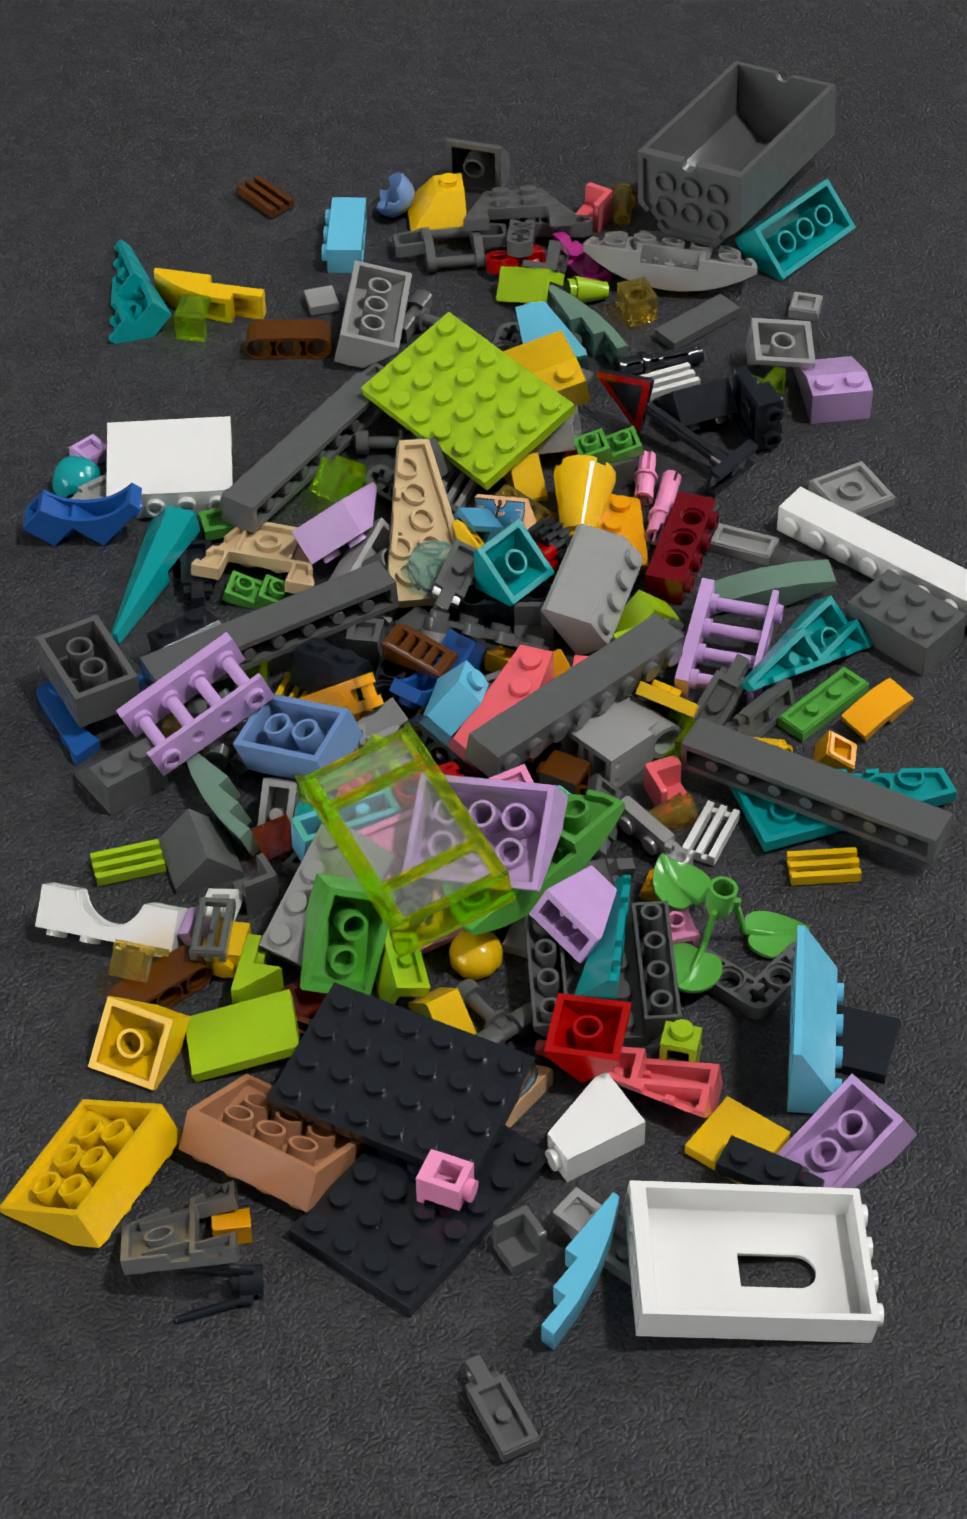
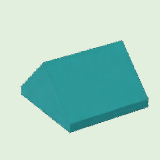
M520 519L513 522L474 551L475 588L508 606L514 605L555 573Z

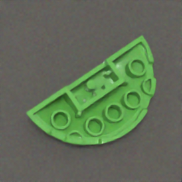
M559 788L568 796L563 829L540 892L443 882V890L447 897L448 907L455 920L471 935H477L505 927L524 918L531 912L546 889L580 872L588 864L615 827L626 807L625 802L603 792L590 789L587 790L586 795L567 794L564 788Z

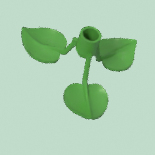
M663 853L660 854L656 862L652 883L655 896L659 901L668 900V907L676 911L686 910L692 903L700 907L705 902V908L710 915L699 949L687 943L673 945L679 991L700 993L709 990L719 981L723 969L722 961L718 956L707 953L705 950L716 919L725 918L732 913L733 909L740 932L743 935L749 936L748 946L762 957L775 959L788 945L795 942L798 925L806 926L810 930L809 926L795 919L770 911L751 912L746 915L744 920L740 907L742 900L737 897L738 886L731 878L719 876L710 880L708 875L699 868L676 861Z

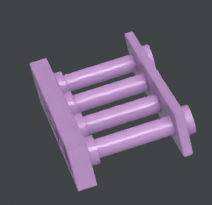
M702 578L682 649L683 653L675 675L674 687L682 690L680 697L688 700L691 688L696 689L697 686L707 687L713 675L700 673V670L696 669L697 663L703 664L704 661L731 665L737 654L750 659L749 668L751 669L768 653L775 623L781 624L784 605L779 604L778 590L772 591L770 603L767 606L720 598L719 594L714 593L715 580ZM718 610L765 618L763 630L714 623L713 619H710L711 613H717ZM712 635L759 643L757 654L754 656L707 648L703 641L704 638H710ZM764 687L751 692L745 691L744 694H747L746 706L764 692Z
M227 632L116 710L135 738L144 732L155 746L147 754L163 776L275 697L260 673L249 679L240 668L239 664L246 659ZM228 673L238 688L221 699L211 684ZM200 692L210 705V708L194 719L183 704ZM172 712L183 727L168 738H165L155 724Z

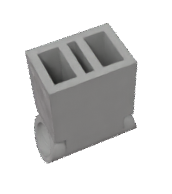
M630 694L615 701L608 710L600 711L591 717L584 726H577L568 732L561 740L560 751L591 762V776L598 773L615 787L619 788L642 771L644 764L652 762L653 758L665 757L678 748L683 739V730Z

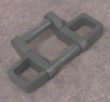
M489 223L490 230L464 231L463 226L430 230L429 227L392 235L393 248L396 257L425 254L428 273L437 272V269L476 265V268L485 267L484 248L506 247L508 231L503 223ZM469 238L474 253L436 257L433 241Z

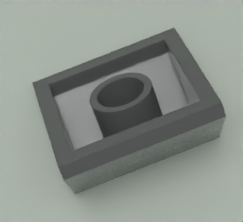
M187 809L158 839L176 894L244 877L228 831L218 820Z

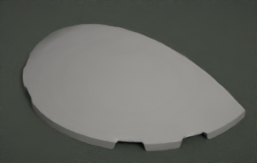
M641 230L639 233L634 234V237H628L626 232L613 231L607 232L603 240L599 241L598 237L593 236L583 244V251L611 272L629 281L662 290L688 292L721 288L756 275L758 269L756 262L752 258H746L744 261L741 259V251L731 246H720L719 249L711 246L666 235L662 231Z

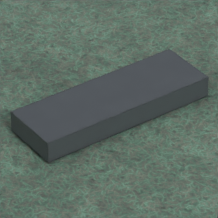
M720 293L655 329L654 337L671 350L680 349L740 316V307Z

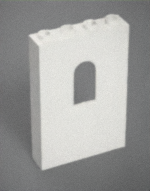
M629 1181L623 1205L636 1336L872 1343L877 1328L883 1326L884 1308L882 1303H877L876 1297L879 1277L877 1270H872L871 1266L873 1240L872 1237H867L866 1234L868 1209L866 1204L861 1203L859 1189ZM737 1256L800 1258L808 1262L814 1269L815 1281L805 1288L741 1286Z

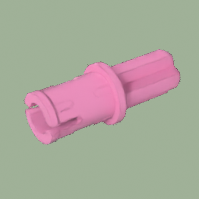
M644 451L645 454L639 456L638 470L633 475L635 482L633 498H639L641 506H649V503H653L654 485L658 481V475L655 472L656 454L653 451Z

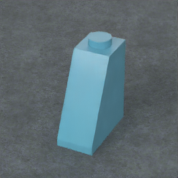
M545 301L529 302L515 307L522 344L562 330L580 367L589 371L586 349Z

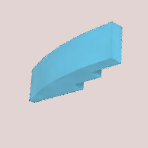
M614 1192L565 1248V1266L569 1269L553 1286V1303L557 1307L541 1325V1341L553 1350H555L579 1317L597 1284L609 1254L619 1216L620 1196Z

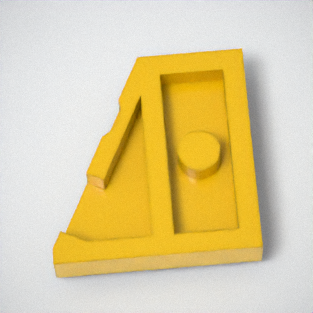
M653 679L651 685L640 681L636 694L693 718L699 707L698 704L680 697L682 690Z

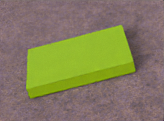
M290 989L190 1016L186 1037L191 1071L195 1083L291 1057L300 1042V1036Z

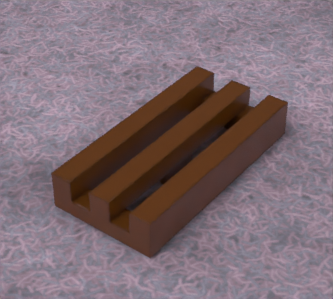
M258 174L254 176V181L246 180L245 186L241 183L236 185L239 196L270 218H274L294 207L293 198Z

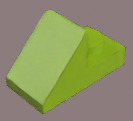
M247 934L231 987L232 1004L280 992L284 988L282 968L267 965L268 951H264L259 946L262 939L261 935Z

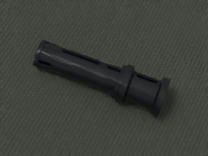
M700 344L653 354L640 351L634 356L624 358L620 355L614 356L612 359V369L616 372L633 375L648 374L686 362L690 365L700 364L704 361V353Z

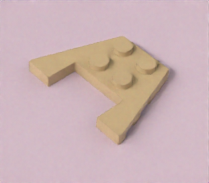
M265 522L254 533L236 526L224 536L222 544L211 546L206 550V556L201 561L196 558L191 564V575L219 580L227 563L233 562L247 568L261 567L271 569L275 573L289 572L285 580V592L297 594L314 587L312 564L292 534V531L298 527Z

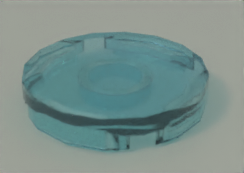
M429 540L420 543L413 549L406 565L407 576L412 585L418 591L422 589L424 592H427L426 596L431 597L433 584L452 544L445 541Z

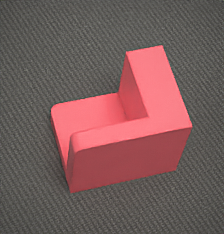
M591 182L585 186V204L575 215L592 217L593 231L599 233L612 219L613 190Z
M677 755L644 764V789L660 815L691 805V798L681 784L682 764Z

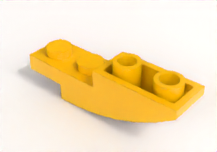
M162 268L154 269L155 288L161 298L183 311L226 323H232L235 316L263 320L266 315L264 289L212 283L211 275Z

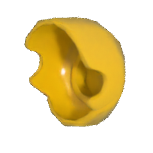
M462 930L451 942L449 948L450 965L463 978L480 980L491 976L502 965L503 948L497 936L491 931L471 935L466 930Z

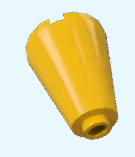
M590 455L568 456L562 460L561 465L555 466L553 476L559 521L563 523V529L568 528L571 531L568 534L571 538L579 524L583 523L597 528L614 489L616 472L607 462L606 466L597 463V457Z

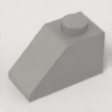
M274 777L263 778L256 838L264 849L290 852L292 846L291 818H293L295 805L304 797L305 782Z

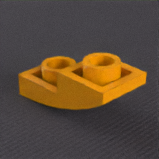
M888 678L841 715L842 721L867 741L887 721L892 723L914 702V698L895 681Z

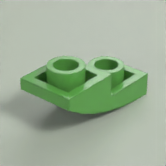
M634 426L607 436L604 435L602 428L573 438L579 455L597 457V463L600 464L623 461L645 454Z
M233 570L221 600L257 610L292 596L293 593L285 592V581L266 574L262 582Z

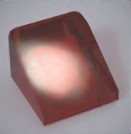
M287 814L251 829L261 852L267 860L274 859L293 850L291 822Z
M300 980L281 989V991L290 989L293 996L295 1013L304 1018L316 1014L327 996L326 993L302 990L300 988Z

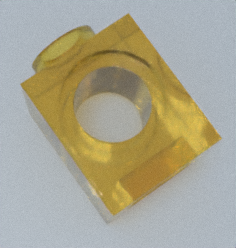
M645 277L617 283V308L629 327L657 321L658 297Z

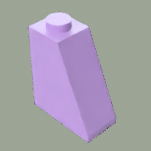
M591 865L546 889L529 914L581 964L603 936L617 889Z

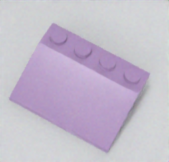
M421 773L402 877L540 892L562 833L568 796L556 785Z

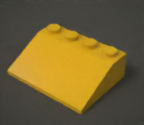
M562 330L503 351L574 405L581 406L591 402L584 374Z
M82 1099L1 1203L0 1212L71 1245L100 1248L110 1238L112 1231L123 1216L131 1210L132 1204L144 1188L151 1183L153 1176L164 1161L172 1155L173 1149L181 1140L182 1134L162 1104Z

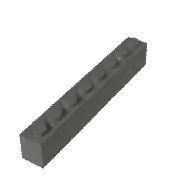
M360 372L356 373L338 391L329 396L318 409L311 412L309 417L299 426H296L288 436L278 442L268 454L261 457L248 472L242 474L238 481L229 489H226L220 498L222 521L254 533L356 439V430H366L377 420L384 411L366 398L361 390V387L372 377Z
M375 561L140 657L144 681L148 687L225 632L230 635L246 659L239 664L240 668L245 671L295 650L297 646L312 637L325 638L399 607L396 581L379 561ZM226 673L225 675H223L221 678H219L218 680H216V681L213 682V683H216V682L221 681V680H223V679H225V678H228V677H230V675H229L228 673Z
M655 613L469 733L465 758L490 778L518 767L529 758L537 757L544 748L553 742L561 741L568 732L577 726H584L591 717L600 711L608 710L621 697L629 696L639 686L640 681H652L659 672L668 666L672 667L677 664L683 653L681 649L685 635Z
M699 717L681 743L680 762L682 764L681 767L929 864L933 865L950 837L953 813Z

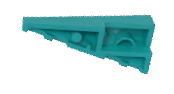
M120 239L114 246V249L119 253V257L113 262V267L118 270V273L112 278L111 306L115 309V316L110 318V325L114 327V331L109 335V341L114 344L152 338L172 315L130 245Z
M168 505L150 521L110 634L116 643L120 644L168 585L170 582L169 569L201 531L194 511Z
M829 595L813 601L739 685L741 688L751 692L781 681L784 678L800 674L869 648L873 643L859 621L855 619L848 622L832 596Z
M624 874L615 881L614 887L617 891L603 936L587 958L574 995L617 1000L620 967L623 965L631 875Z

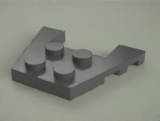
M532 185L521 186L520 189L508 190L506 187L492 188V191H485L463 219L464 231L490 230L489 220L547 217L550 227L576 226L573 211L542 188Z
M230 1181L220 1185L222 1192L207 1199L204 1193L191 1197L190 1206L171 1213L167 1207L122 1226L120 1263L124 1275L239 1262V1243L235 1231L199 1241L200 1219L239 1209L238 1191L235 1182Z

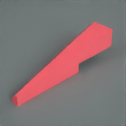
M537 1040L535 1053L547 1058L544 1056L546 1040ZM622 1047L619 1065L607 1071L615 1083L621 1087L704 1118L712 1115L717 1109L723 1085L720 1064L647 1058L644 1048Z

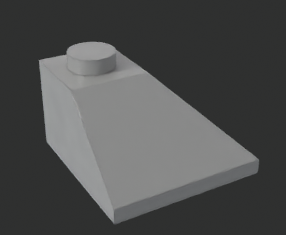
M751 318L745 343L748 365L815 368L816 362L810 321Z

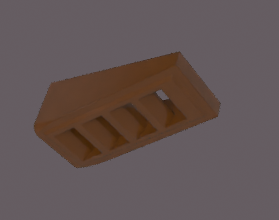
M400 622L395 625L382 642V649L387 661L436 680L446 674L459 658L456 652ZM427 652L425 657L423 659H420L424 655V653ZM440 657L435 666H432L431 664L435 658Z

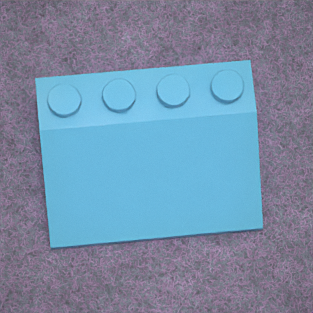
M802 925L797 926L791 981L787 1112L814 1114L842 1085V1078H835V1068H842L843 1046H836V1036L842 1037L843 1014H837V1005H843L844 983H837L838 968L806 926Z

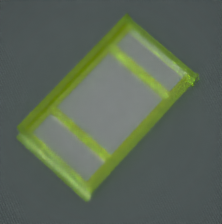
M409 722L404 724V728L307 775H294L298 788L297 795L303 804L309 802L389 929L393 949L399 958L516 900L511 889L509 872Z

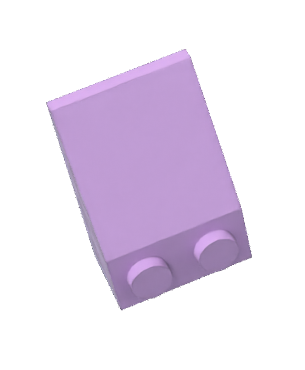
M852 356L816 359L815 368L793 367L810 424L870 418L873 388L867 371Z
M374 482L343 498L292 531L311 564L320 559L326 564L341 554L338 549L339 547L347 543L351 548L366 539L363 532L373 527L377 486Z
M851 1074L777 1154L802 1164V1166L810 1170V1173L824 1179V1187L855 1188L889 1165L917 1134L898 1113L856 1076Z

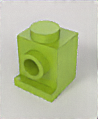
M684 1019L676 1020L675 1022L666 1021L660 1041L659 1059L683 1061L670 1058L671 1051L689 1054V1062H699L702 1052L703 1028L693 1026L691 1022Z

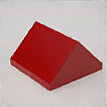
M558 993L544 1048V1056L581 1083L618 1066L631 1012V1002Z

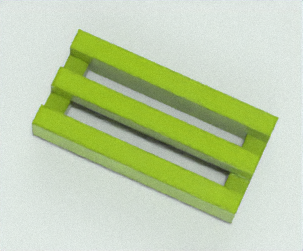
M158 839L90 853L97 886L166 872V865Z

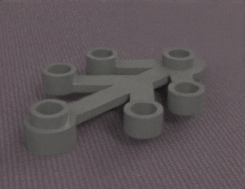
M431 609L430 614H426L423 628L442 634H447L449 628L453 627L463 630L462 633L466 635L494 639L495 642L507 646L519 647L520 645L548 651L550 648L544 645L545 639L529 634H526L525 639L517 637L516 634L509 632V626L496 622H491L490 629H487L483 625L478 624L479 618L461 613L458 622L449 620V613Z

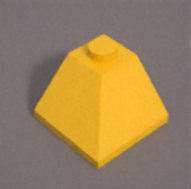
M461 173L433 175L415 192L414 201L407 210L410 231L429 227L430 230L463 226V219L467 214Z
M108 996L88 1067L150 1090H156L181 1052L190 1016L155 1004Z

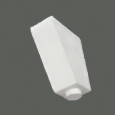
M607 1071L596 1076L547 1133L545 1156L548 1159V1164L553 1171L558 1170L566 1182L645 1144V1120Z

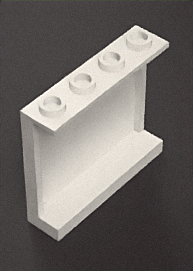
M230 416L107 423L106 497L121 491L131 482L141 487V502L143 506L136 518L156 517L168 505L194 511L196 515H198L199 511L221 507L220 498L222 493L233 485Z

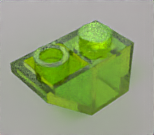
M336 455L335 459L323 456L308 491L337 503L367 486L366 470L368 466L340 455Z

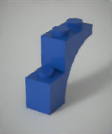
M131 482L127 487L113 495L89 500L65 498L43 489L26 507L23 529L53 546H56L63 537L68 538L75 529L104 546L112 537H118L124 525L130 519H135L141 512L143 506L141 502L142 488Z
M450 629L441 643L443 646L456 652L459 657L449 671L466 660L475 669L479 670L489 649ZM436 657L431 665L435 666L440 657ZM416 672L408 678H394L389 691L400 696L397 701L400 704L424 713L437 680Z

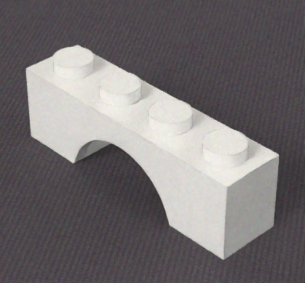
M53 882L42 884L35 926L46 928V934L50 936L67 938L68 933L80 935V941L84 943L101 944V940L114 942L113 948L135 951L136 946L148 949L147 954L150 956L161 958L182 946L183 941L178 936V932L188 909L157 902L143 905L139 913L132 920L125 924H117L104 919L96 912L91 904L87 889Z

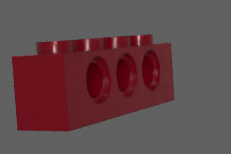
M678 492L645 574V593L667 603L681 606L686 593H692L695 584L694 573H699L703 563L702 552H708L711 542L710 532L711 530H716L719 522V512H715V498Z

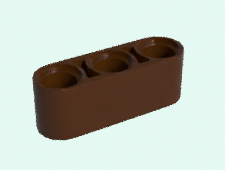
M320 319L256 320L247 327L245 350L250 357L258 360L322 359L331 353L333 329L327 321Z
M183 945L117 983L108 992L106 1001L108 996L155 1004L170 1009L202 990L210 982L213 971L200 956H198L197 961L190 960V946Z

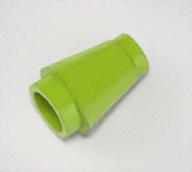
M573 276L572 279H566L564 291L581 302L588 303L607 299L609 296L608 282Z

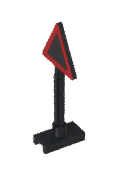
M604 369L596 372L599 380L637 432L643 429L647 414L658 424L710 460L709 463L714 468L710 471L705 491L714 498L753 467L754 462L748 457L758 450L759 445L748 439L730 455L721 448L716 449L650 401L654 385L653 378Z

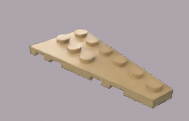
M429 439L399 440L396 447L387 572L396 581L399 607L397 608L435 605L437 599L430 596L431 589L456 538L452 527L454 517ZM473 579L470 585H475Z

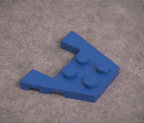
M137 674L141 693L148 686L144 681L143 675ZM50 680L36 689L38 701L52 725H55L58 730L60 739L64 746H67L75 764L79 765L101 749L99 739L84 729V727L80 728Z

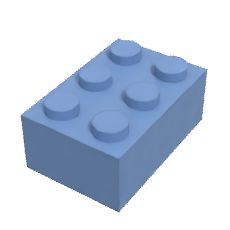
M274 694L275 697L252 713L233 743L247 769L332 787L363 736L351 711L347 708Z

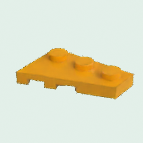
M611 494L597 528L626 537L643 558L638 574L645 575L649 561L640 499Z

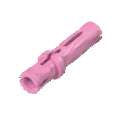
M674 470L663 472L654 506L648 513L649 524L645 532V539L648 542L651 534H653L650 543L653 545H657L681 483V475L679 473L676 475L675 481L673 480L676 472Z

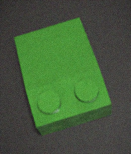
M316 873L307 906L300 988L302 990L328 994L335 982L367 995L371 994L397 897L384 884Z

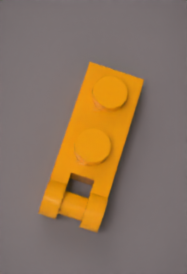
M373 672L297 698L347 708L351 711L352 715L384 704L381 694L377 695L373 682H376ZM356 688L361 689L364 700L359 701Z

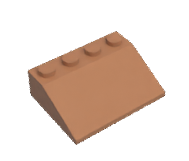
M247 1073L187 1110L179 1150L191 1155L198 1162L208 1163L224 1171L227 1176L240 1179L256 1187L259 1192L271 1194L287 1202L290 1207L305 1212L310 1211L316 1205L325 1191L355 1162L367 1146L268 1107L267 1097L274 1086Z

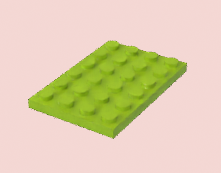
M450 312L445 314L361 387L362 393L366 398L417 437L421 436L422 439L435 437L449 462L486 490L490 489L576 412L575 405Z

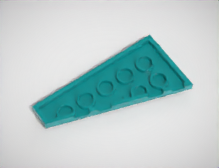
M874 768L865 769V773H848L932 806L956 801L957 790L943 768H901L898 773H879V769ZM837 769L847 773V769ZM729 786L764 852L844 831Z

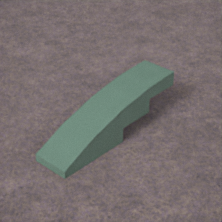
M549 285L547 305L570 332H575L582 337L583 344L593 357L604 354L611 365L614 356L628 357V345L609 323L576 297L554 285Z
M828 559L799 561L762 567L715 581L714 593L719 594L720 598L765 605L770 603L772 591L778 590L779 604L785 607L835 587L837 582ZM717 610V613H711L710 617L723 611Z
M197 752L186 761L191 776L202 797L232 838L253 857L263 847L250 828L247 827L251 819L240 803L236 801L241 796L226 774Z

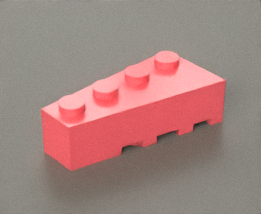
M520 645L485 693L482 703L463 723L453 739L466 749L469 733L553 680L555 675L553 652ZM463 770L464 772L472 773L469 770Z

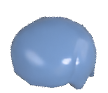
M400 172L388 178L390 187L387 190H379L380 201L377 203L376 210L383 216L390 218L400 216L411 207L414 201V187L408 178Z

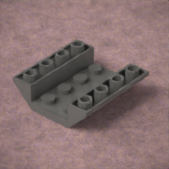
M668 900L632 903V921H627L623 965L620 967L617 1001L631 1002V1012L623 1047L646 1045L663 1034L666 1021L675 1022L682 1019ZM528 914L524 917L533 1029L536 1033L547 1038L558 993L575 994L587 958L580 964Z

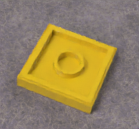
M727 1096L685 1144V1154L715 1171L716 1162L731 1135L777 1154L790 1140V1131ZM730 1179V1180H732L733 1182H735V1183H737V1184H742V1183L737 1182V1181H735V1180H733V1179Z

